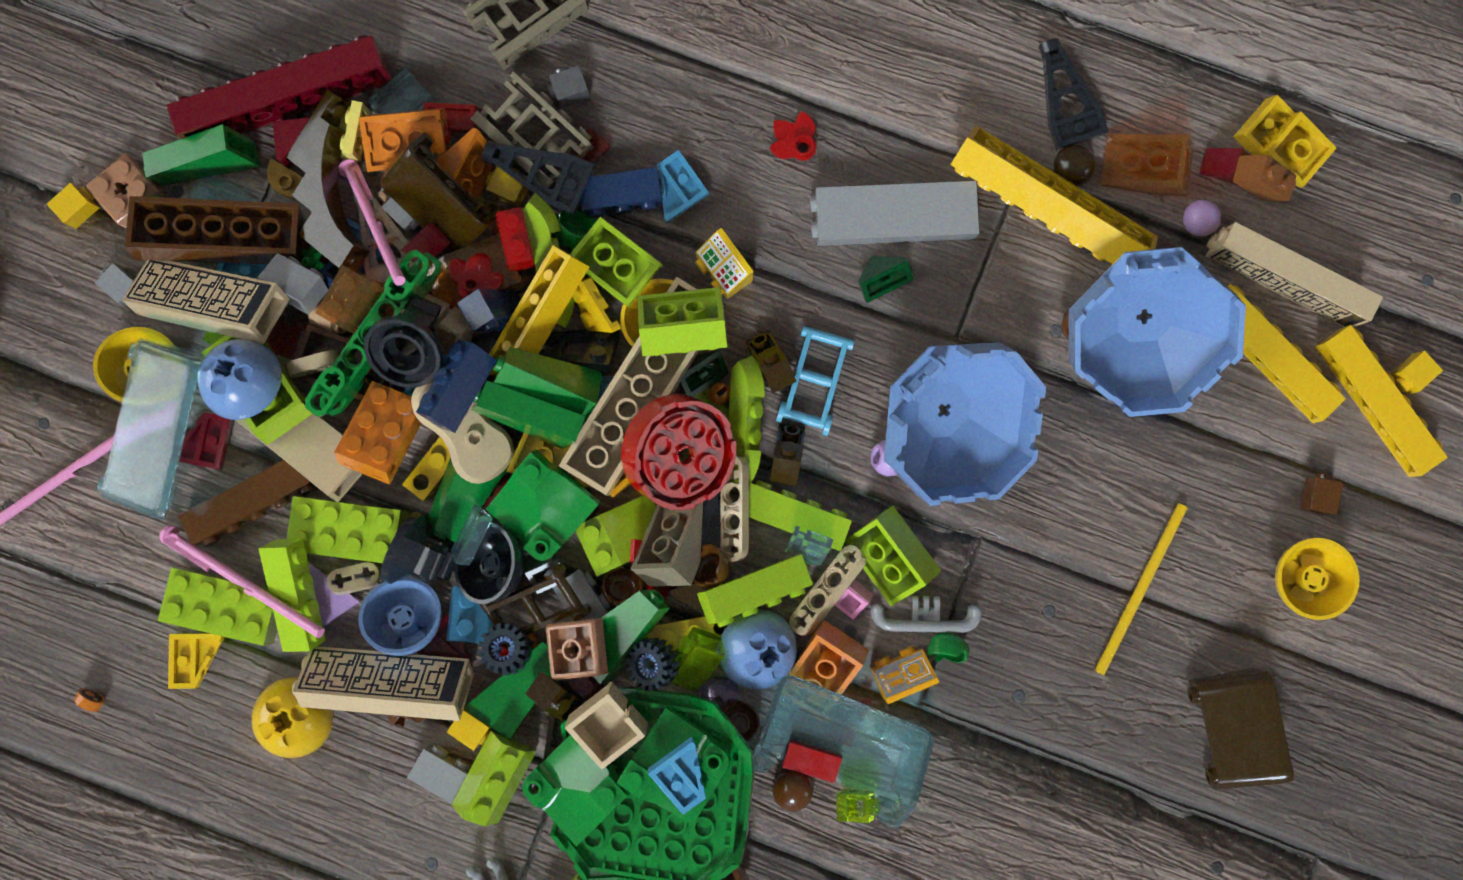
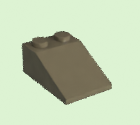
M703 502L689 510H670L657 504L631 567V570L649 586L692 585L701 559Z

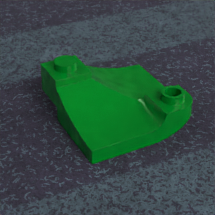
M536 449L530 452L513 472L514 474L486 510L522 542L523 548L532 557L545 561L559 551L601 502L560 466L556 467ZM539 543H542V544L545 545V547H546V550H545V551H540V550H539V548H538V544H539Z
M667 706L634 757L626 766L617 784L637 798L650 801L693 826L730 767L731 756L727 748L719 740ZM690 737H693L706 799L683 815L648 775V768ZM711 757L718 759V766L711 764Z
M571 735L524 779L522 784L525 797L535 808L538 807L544 810L575 846H578L631 794L617 784L620 775L615 771L618 767L613 761L601 770ZM532 784H536L538 786V792L533 790Z

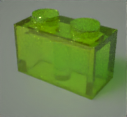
M693 627L688 635L682 638L676 650L678 657H675L674 661H679V666L674 669L678 670V675L674 676L675 680L671 683L698 692L725 656L721 636Z

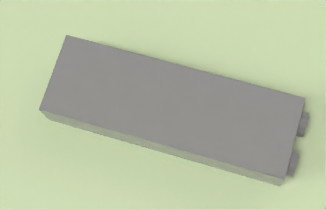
M976 181L816 188L815 196H810V210L816 214V222L811 223L812 238H817V246L975 239L979 234Z

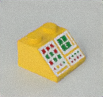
M722 228L717 230L696 251L698 260L695 261V264L703 275L706 273L710 275L713 279V282L710 283L713 288L721 287V295L724 294L726 299H729L753 281V270Z

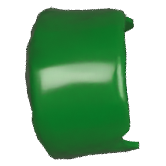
M577 209L575 216L564 211L562 213L559 212L557 219L561 231L554 232L553 235L555 238H558L559 243L574 250L596 223V219L589 218L579 209Z

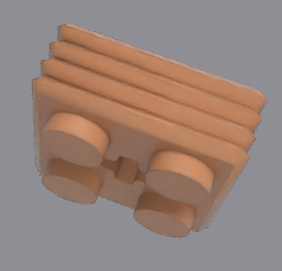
M127 153L120 156L86 185L89 192L111 218L124 228L127 227L130 196H160L162 198L165 196L164 192L154 181L145 177L144 169L135 158ZM126 187L127 193L124 195L122 193L123 189Z
M601 618L546 625L552 680L593 677L608 673ZM575 646H578L579 652L575 651Z

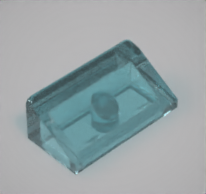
M473 505L450 551L456 564L470 565L493 519L477 505Z

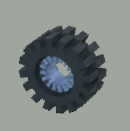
M499 623L496 624V628L492 626L488 628L489 633H483L481 637L485 639L483 642L479 641L478 646L482 647V650H478V655L482 657L480 661L486 665L485 668L502 675L516 674L518 669L523 670L526 667L524 662L530 661L528 653H532V648L528 645L531 644V641L526 637L527 634L520 628L507 623L505 625ZM509 642L511 645L508 649L509 655L502 657L500 655L503 650L501 645Z
M656 637L633 645V648L628 651L627 654L630 656L626 658V663H630V666L626 667V671L632 672L629 678L631 681L636 679L637 681L634 685L636 687L642 686L641 690L654 691L673 682L675 680L674 676L678 675V670L674 669L679 666V661H674V658L678 657L676 652L671 653V650L674 648L671 644L665 646L666 640H659ZM651 659V661L656 662L655 666L657 665V667H651L649 660Z

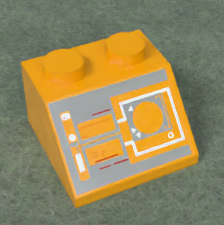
M912 645L900 650V656L892 659L889 656H885L874 661L876 666L870 669L881 696L887 704L939 683L925 652L920 647L915 649V646Z

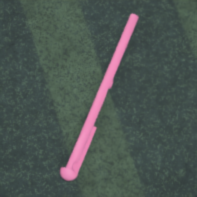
M343 159L339 164V173L348 178L394 283L402 285L405 282V277L384 234L382 223L376 221L374 209L369 201L373 199V196L359 164L353 159Z
M160 398L155 401L157 406L0 512V526L69 478L77 476L78 473L75 471L79 468L93 463L116 446L120 450L169 417L174 409L172 402L166 398Z
M168 525L160 531L159 538L163 544L206 572L211 568L234 584L244 587V592L247 595L254 596L315 637L320 638L324 634V628L196 545H192L190 541L178 534V527Z

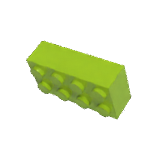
M225 335L203 350L202 354L206 357L219 344L239 338ZM265 341V343L262 345L266 346L274 353L268 342ZM279 359L282 378L276 397L262 412L244 419L253 434L267 445L313 414L305 408V398L289 377Z
M293 496L286 539L303 538L305 550L309 554L383 563L389 545L407 518L408 511Z
M187 567L171 568L158 617L159 622L262 646L274 644L277 634L273 609L254 596L247 595L244 592V587L234 584L221 575ZM256 584L268 592L267 586Z

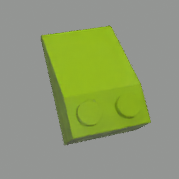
M601 217L570 253V255L589 266L585 274L586 277H591L595 284L627 307L632 304L662 266L659 261Z
M641 496L584 522L576 530V534L597 577L630 561L631 539L643 540L656 508L653 501L645 496Z

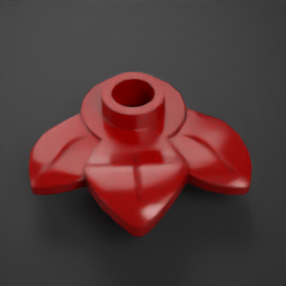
M802 111L797 116L794 124L788 121L775 120L773 131L777 141L770 146V151L780 159H790L793 157L800 161L811 159L815 155L817 148L816 142L813 139L816 127L811 117ZM804 144L808 147V150L801 152L798 147Z
M477 253L470 257L467 262L459 258H453L450 263V278L457 284L458 294L463 299L477 289H498L502 284L503 275L491 272V260L486 253ZM474 285L476 287L473 289H469L466 286Z

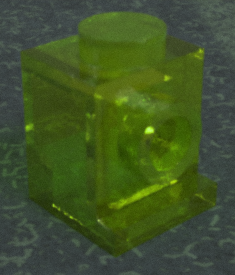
M843 789L836 793L837 821L870 823L875 819V815L879 814L880 801L874 797V791ZM859 800L863 801V809L858 805Z

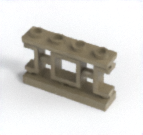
M473 0L467 5L463 14L475 32L484 25L489 27L498 40L488 48L502 69L505 70L588 11L585 0H559L562 5L550 13L544 4L546 0H533L540 10L520 24L509 9L519 0ZM499 5L506 16L493 23L487 13ZM513 25L520 35L507 43L501 32Z
M514 71L510 74L512 78L504 83L513 93L502 106L494 112L485 104L482 107L481 113L476 111L470 118L492 140L501 145L544 151L547 149L551 152L570 154L574 149L583 158L589 149L592 150L594 148L589 142L592 137L581 126L576 130L570 124L573 119L562 109L558 112L551 107L554 103L553 100L543 91L538 95L532 89L535 84L525 74L519 77ZM521 85L543 108L539 110L531 103L522 113L516 105L524 95L516 88ZM509 114L515 120L513 125L507 130L515 138L512 142L489 121L491 117L498 123H501ZM536 114L551 129L533 148L518 133ZM557 120L581 141L579 146L571 139L562 148L554 142L556 137L562 132L554 124ZM516 157L515 161L530 173L534 162L529 158ZM546 165L545 167L553 175L549 177L540 169L537 174V180L546 188L553 189L556 187L561 173L556 169L558 166Z

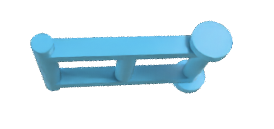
M803 326L801 336L806 338L795 373L797 382L792 384L787 402H781L776 421L781 423L782 418L803 423L823 429L822 435L827 436L833 416L828 413L846 350H852L855 340ZM811 339L841 347L833 377L802 369ZM799 379L830 387L821 418L791 409Z

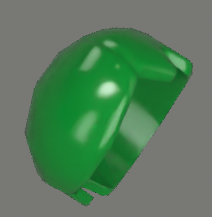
M943 632L936 634L930 640L926 656L929 659L931 655H934L936 662L946 659L951 662L961 663L967 661L970 649L966 641L959 635Z

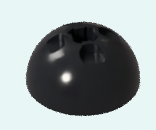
M484 522L475 525L463 536L456 551L454 572L457 585L468 600L477 604H490L500 601L509 596L521 582L525 570V555L519 540L511 531L501 525Z

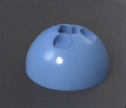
M230 340L213 348L202 361L198 372L199 392L205 404L217 415L231 420L249 418L262 412L276 397L281 385V366L275 354L266 346L252 340Z
M405 577L392 584L384 581L377 585L366 596L359 611V627L365 640L376 650L394 656L409 655L427 646L436 635L441 622V605L437 594L427 583L411 577Z
M758 609L757 613L747 617H743L742 613L734 618L733 623L727 625L719 643V660L723 671L733 682L749 689H765L781 682L792 670L797 656V642L792 628L780 615L766 609Z

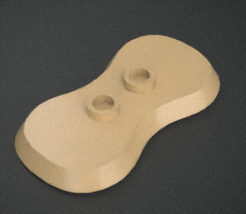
M434 379L421 387H416L411 399L413 412L423 425L437 433L445 442L450 453L452 465L460 477L468 482L480 484L492 480L508 467L514 455V445L510 435L488 417L472 411L474 402L456 433L440 429L416 413L422 396L428 392Z

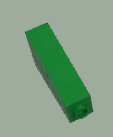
M223 124L143 153L145 177L163 186L260 166L257 143Z
M512 347L508 348L504 356L499 355L493 366V370L496 371L494 383L585 416L583 423H586L597 405L602 372Z
M487 380L474 399L472 411L560 449H564L576 442L585 420V416Z
M450 457L427 518V522L433 527L431 532L444 541L448 537L456 542L505 475L508 467L492 480L476 484L464 480L457 474Z
M656 590L638 591L601 618L608 673L593 676L600 684L613 681L625 666L626 658L630 656L627 654L628 651L633 648V645L644 641L670 607L664 602V597ZM575 646V651L579 652L578 646Z
M547 640L543 641L532 650V653L528 654L530 661L524 662L526 667L523 670L518 669L516 674L502 675L467 704L465 710L510 740L536 704L525 694L541 671L551 676Z

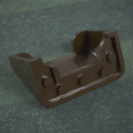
M424 132L409 143L379 180L381 190L404 209L423 229L432 222L451 242L443 251L448 255L459 256L496 220V213L504 210L495 201L490 205L481 203L484 200L481 196L475 200L436 161L440 155L437 152L432 154L430 147L434 141Z
M1248 668L1189 680L1188 697L1192 704H1196L1202 710L1213 762H1210L1208 768L1205 769L1206 780L1212 788L1217 790L1293 782L1294 772L1274 681L1267 671Z

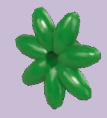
M310 245L309 250L306 248L302 249L305 256L300 262L302 266L307 267L308 270L313 268L317 271L325 266L323 262L318 261L323 255L319 251L316 252L312 245Z

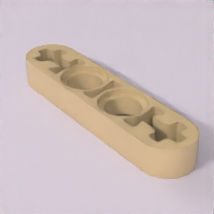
M736 455L735 464H738L739 467L738 470H732L727 483L721 489V550L730 562L742 561L748 555L749 466L747 460L740 455ZM730 479H739V482H730ZM733 487H736L740 492V497L736 502H733L729 495ZM734 514L740 520L739 527L736 530L731 528L729 522ZM730 534H739V537L730 538ZM731 546L738 547V552H731Z
M848 545L839 552L791 615L789 624L795 633L801 636H809L817 629L866 564V555L861 549L854 545ZM851 554L856 558L854 563L849 559ZM844 566L849 571L846 573L840 567ZM840 573L842 577L840 584L832 587L830 583L832 576ZM824 595V605L821 608H815L814 600L816 597ZM809 609L815 612L816 614L812 616L811 613L807 612V610ZM802 618L807 623L805 627H802L800 623Z

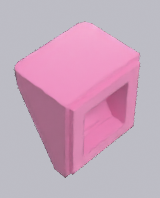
M854 579L835 606L854 620L868 605L873 597V593Z

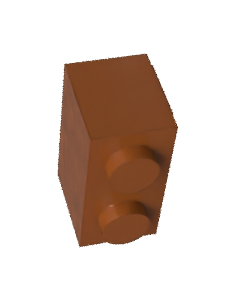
M1269 155L1239 156L1233 182L1260 201H1290L1292 191L1296 185L1297 175Z

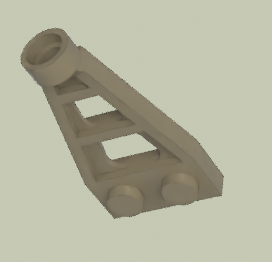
M370 189L373 199L369 201L374 209L376 221L383 222L388 231V234L385 236L389 244H393L401 253V258L396 259L399 264L405 257L401 249L408 241L377 202L374 191ZM354 194L353 199L359 212L362 244L370 251L364 262L365 273L374 296L378 297L385 291V283L390 276V272L386 263L380 265L377 262L376 249L378 245L375 239H372L370 236L369 225ZM411 260L409 262V268L414 264Z

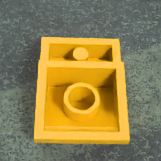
M1278 95L1266 98L1233 136L1252 155H1269L1297 175L1296 186L1300 188L1306 185L1337 148L1301 111L1295 113Z

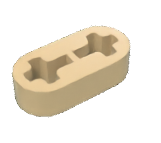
M329 350L287 362L286 366L289 377L297 378L324 371L334 364L338 358L337 350Z
M369 562L333 570L327 577V585L333 594L345 595L374 587L380 579V574L374 564ZM365 569H368L370 573H375V575L371 576V581L365 582L364 578L355 579V577L362 576ZM337 576H341L344 580L352 578L351 581L343 583V588L332 585L336 581Z

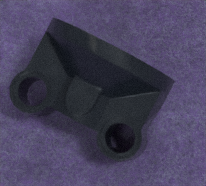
M415 294L402 315L386 316L373 324L365 336L364 352L369 365L378 376L391 384L405 388L421 387L434 379L436 372L442 366L443 352L434 329L442 309L441 305Z
M415 511L404 520L389 545L381 568V579L389 584L410 575L426 582L436 581L437 577L449 580L454 569L456 553L449 550L445 543L430 536L426 516Z

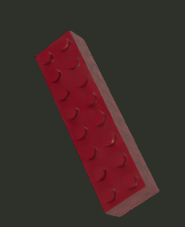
M363 35L354 38L353 42L344 45H332L326 51L320 53L305 54L302 59L294 62H281L276 68L267 71L258 70L253 72L251 76L243 79L228 80L225 85L217 88L208 87L202 89L199 94L190 97H178L174 102L166 104L175 135L181 139L222 124L240 134H244L271 125L273 121L286 120L315 110L327 89L348 99L395 82L386 55L372 35Z

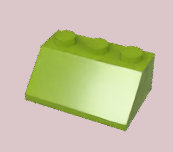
M721 287L637 296L639 334L643 356H659L670 353L727 348Z
M893 505L844 541L846 546L854 545L865 553L866 564L863 569L890 606L926 586L942 571Z
M490 731L451 804L459 816L464 820L484 827L499 823L537 749L513 739L509 740L503 735Z

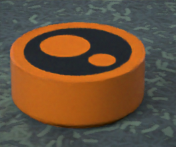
M81 688L77 692L74 701L82 709L96 712L103 706L105 698L94 690Z

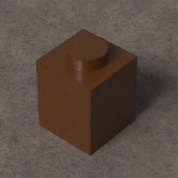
M1317 473L1316 477L1306 478L1300 510L1323 515H1337L1343 483L1333 481L1334 476Z

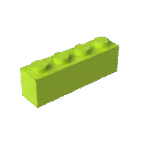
M759 480L756 481V484L750 483L749 518L841 551L852 522L846 519L847 513L837 509H832L831 513L821 509L823 504L810 499L803 503L796 500V494L783 489L781 494L771 491L772 485Z
M303 538L275 539L258 548L268 592L323 628ZM273 609L283 652L311 651L326 641L325 631L320 638H317Z
M800 554L732 579L717 587L709 588L697 593L707 623H718V626L722 627L733 623V617L742 613L743 617H747L757 613V607L766 604L767 608L780 604L782 603L781 597L790 595V598L800 596L806 593L804 588L813 585L803 556Z

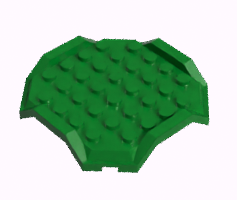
M617 687L628 699L627 708L632 704L648 722L645 737L613 761L618 767L615 771L620 776L667 706L719 740L730 753V767L693 826L666 809L630 794L578 846L573 844L555 822H553L550 832L551 838L562 852L565 850L575 864L573 866L583 880H721L741 865L749 830L754 782L753 749L714 701L693 694L664 690L644 691L641 690L642 687ZM567 720L561 724L563 741L570 736L569 732L565 729ZM711 757V764L718 766V759Z

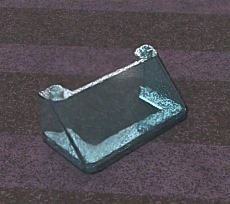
M139 338L137 344L131 343L128 359H132L107 470L105 476L100 475L97 485V491L101 492L102 498L151 518L160 520L166 518L171 510L174 499L172 495L176 487L174 480L198 384L200 365L205 358L202 352Z
M785 676L781 679L752 746L754 771L757 773H767L773 768L776 759L784 761L790 739L841 754L842 761L835 782L876 798L874 812L877 819L883 824L897 829L916 809L933 748V738L929 731L801 678Z

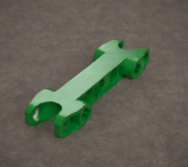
M419 250L410 251L399 263L405 277L404 284L396 285L390 274L386 280L383 294L334 364L326 368L314 383L305 400V408L317 417L328 413L334 416L345 410L362 388L364 377L371 368L364 352V340L370 328L375 322L386 317V309L389 305H392L394 308L393 316L403 314L415 294L425 298L442 271V262L430 253L423 254ZM414 257H418L414 264L409 268L410 260ZM432 261L435 266L434 272L431 275L426 276L428 271L430 270ZM357 350H360L363 355L362 361L359 364L355 361ZM317 394H322L319 401L322 410L317 409L313 403L314 397ZM341 400L340 406L336 409H333V407Z

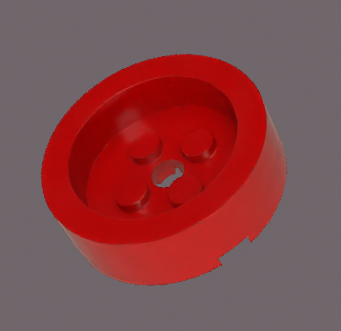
M671 394L649 402L633 417L623 438L621 459L628 481L640 494L659 506L670 510H689L695 508V505L700 504L706 499L710 501L725 486L734 468L736 440L732 436L731 424L717 408L688 395ZM688 448V458L685 461H680L678 452Z

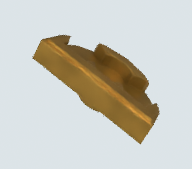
M272 158L270 159L267 167V178L271 187L280 195L295 199L292 194L303 177Z

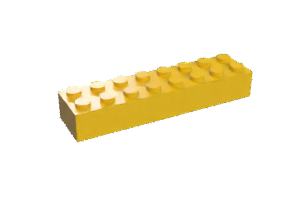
M975 125L951 163L959 175L963 177L970 176L978 181L977 184L982 189L996 192L1000 195L1002 201L1011 206L1015 204L1022 208L1024 214L1031 219L1037 220L1038 218L1043 221L1052 232L1056 234L1061 232L1069 237V241L1079 248H1087L1101 262L1108 261L1114 264L1124 252L1156 249L1157 235L978 125Z

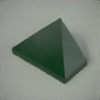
M871 256L858 283L865 302L869 303L914 279L906 257Z
M713 350L695 357L679 383L684 395L694 397L729 374L720 350Z

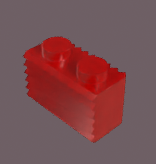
M522 207L497 212L495 216L508 270L513 272L534 267V257Z

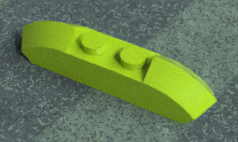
M534 193L523 209V214L537 272L551 247L554 245L560 249L558 238H552V233L561 231L553 210L542 198ZM571 297L556 323L565 328L573 312V297Z
M753 356L738 361L732 368L728 419L731 424L730 429L733 439L736 440V455L743 456L748 462L749 485L754 479L760 463L761 451H759V444L762 439L760 432L761 417L763 415L762 398L765 397L763 376ZM734 464L733 470H738V464ZM730 479V482H739V479Z

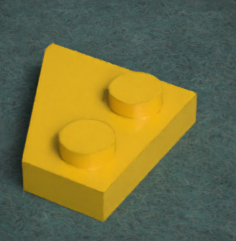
M583 277L572 297L579 306L581 312L580 319L584 327L588 331L609 333L621 329L618 321L611 323L604 310L609 306L600 295L592 278Z
M211 633L169 634L168 689L199 688L225 637Z

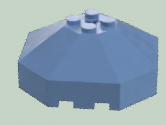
M1182 247L1124 252L1069 308V361L1077 375L1082 379L1085 378L1103 396L1120 406L1122 411L1129 417L1185 412L1193 405L1191 400L1200 391L1206 392L1222 377L1220 373L1230 363L1235 365L1243 357L1246 305L1229 287ZM1146 309L1147 313L1151 314V317H1147L1146 321L1142 322L1140 318L1136 317L1142 313V310Z
M1000 342L929 346L890 386L884 462L917 496L930 506L940 505L941 501H952L956 504L975 502V498L986 497L988 500L1000 499L1037 461L1038 449L1034 448L1035 436L1041 433L1043 413L1039 411L1040 398H1045L1046 386L1017 351ZM941 404L944 406L948 404L946 408L948 412L945 415L942 413L938 415L940 412L938 407Z

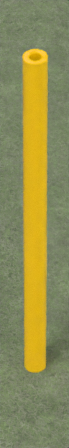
M1177 504L1094 671L1105 675L1188 509L1185 505Z

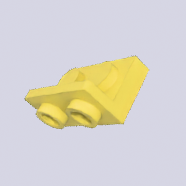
M352 101L351 107H348L345 115L341 118L340 128L346 132L341 136L340 159L342 160L349 158L361 163L363 143L358 117L370 115L371 113L363 102Z

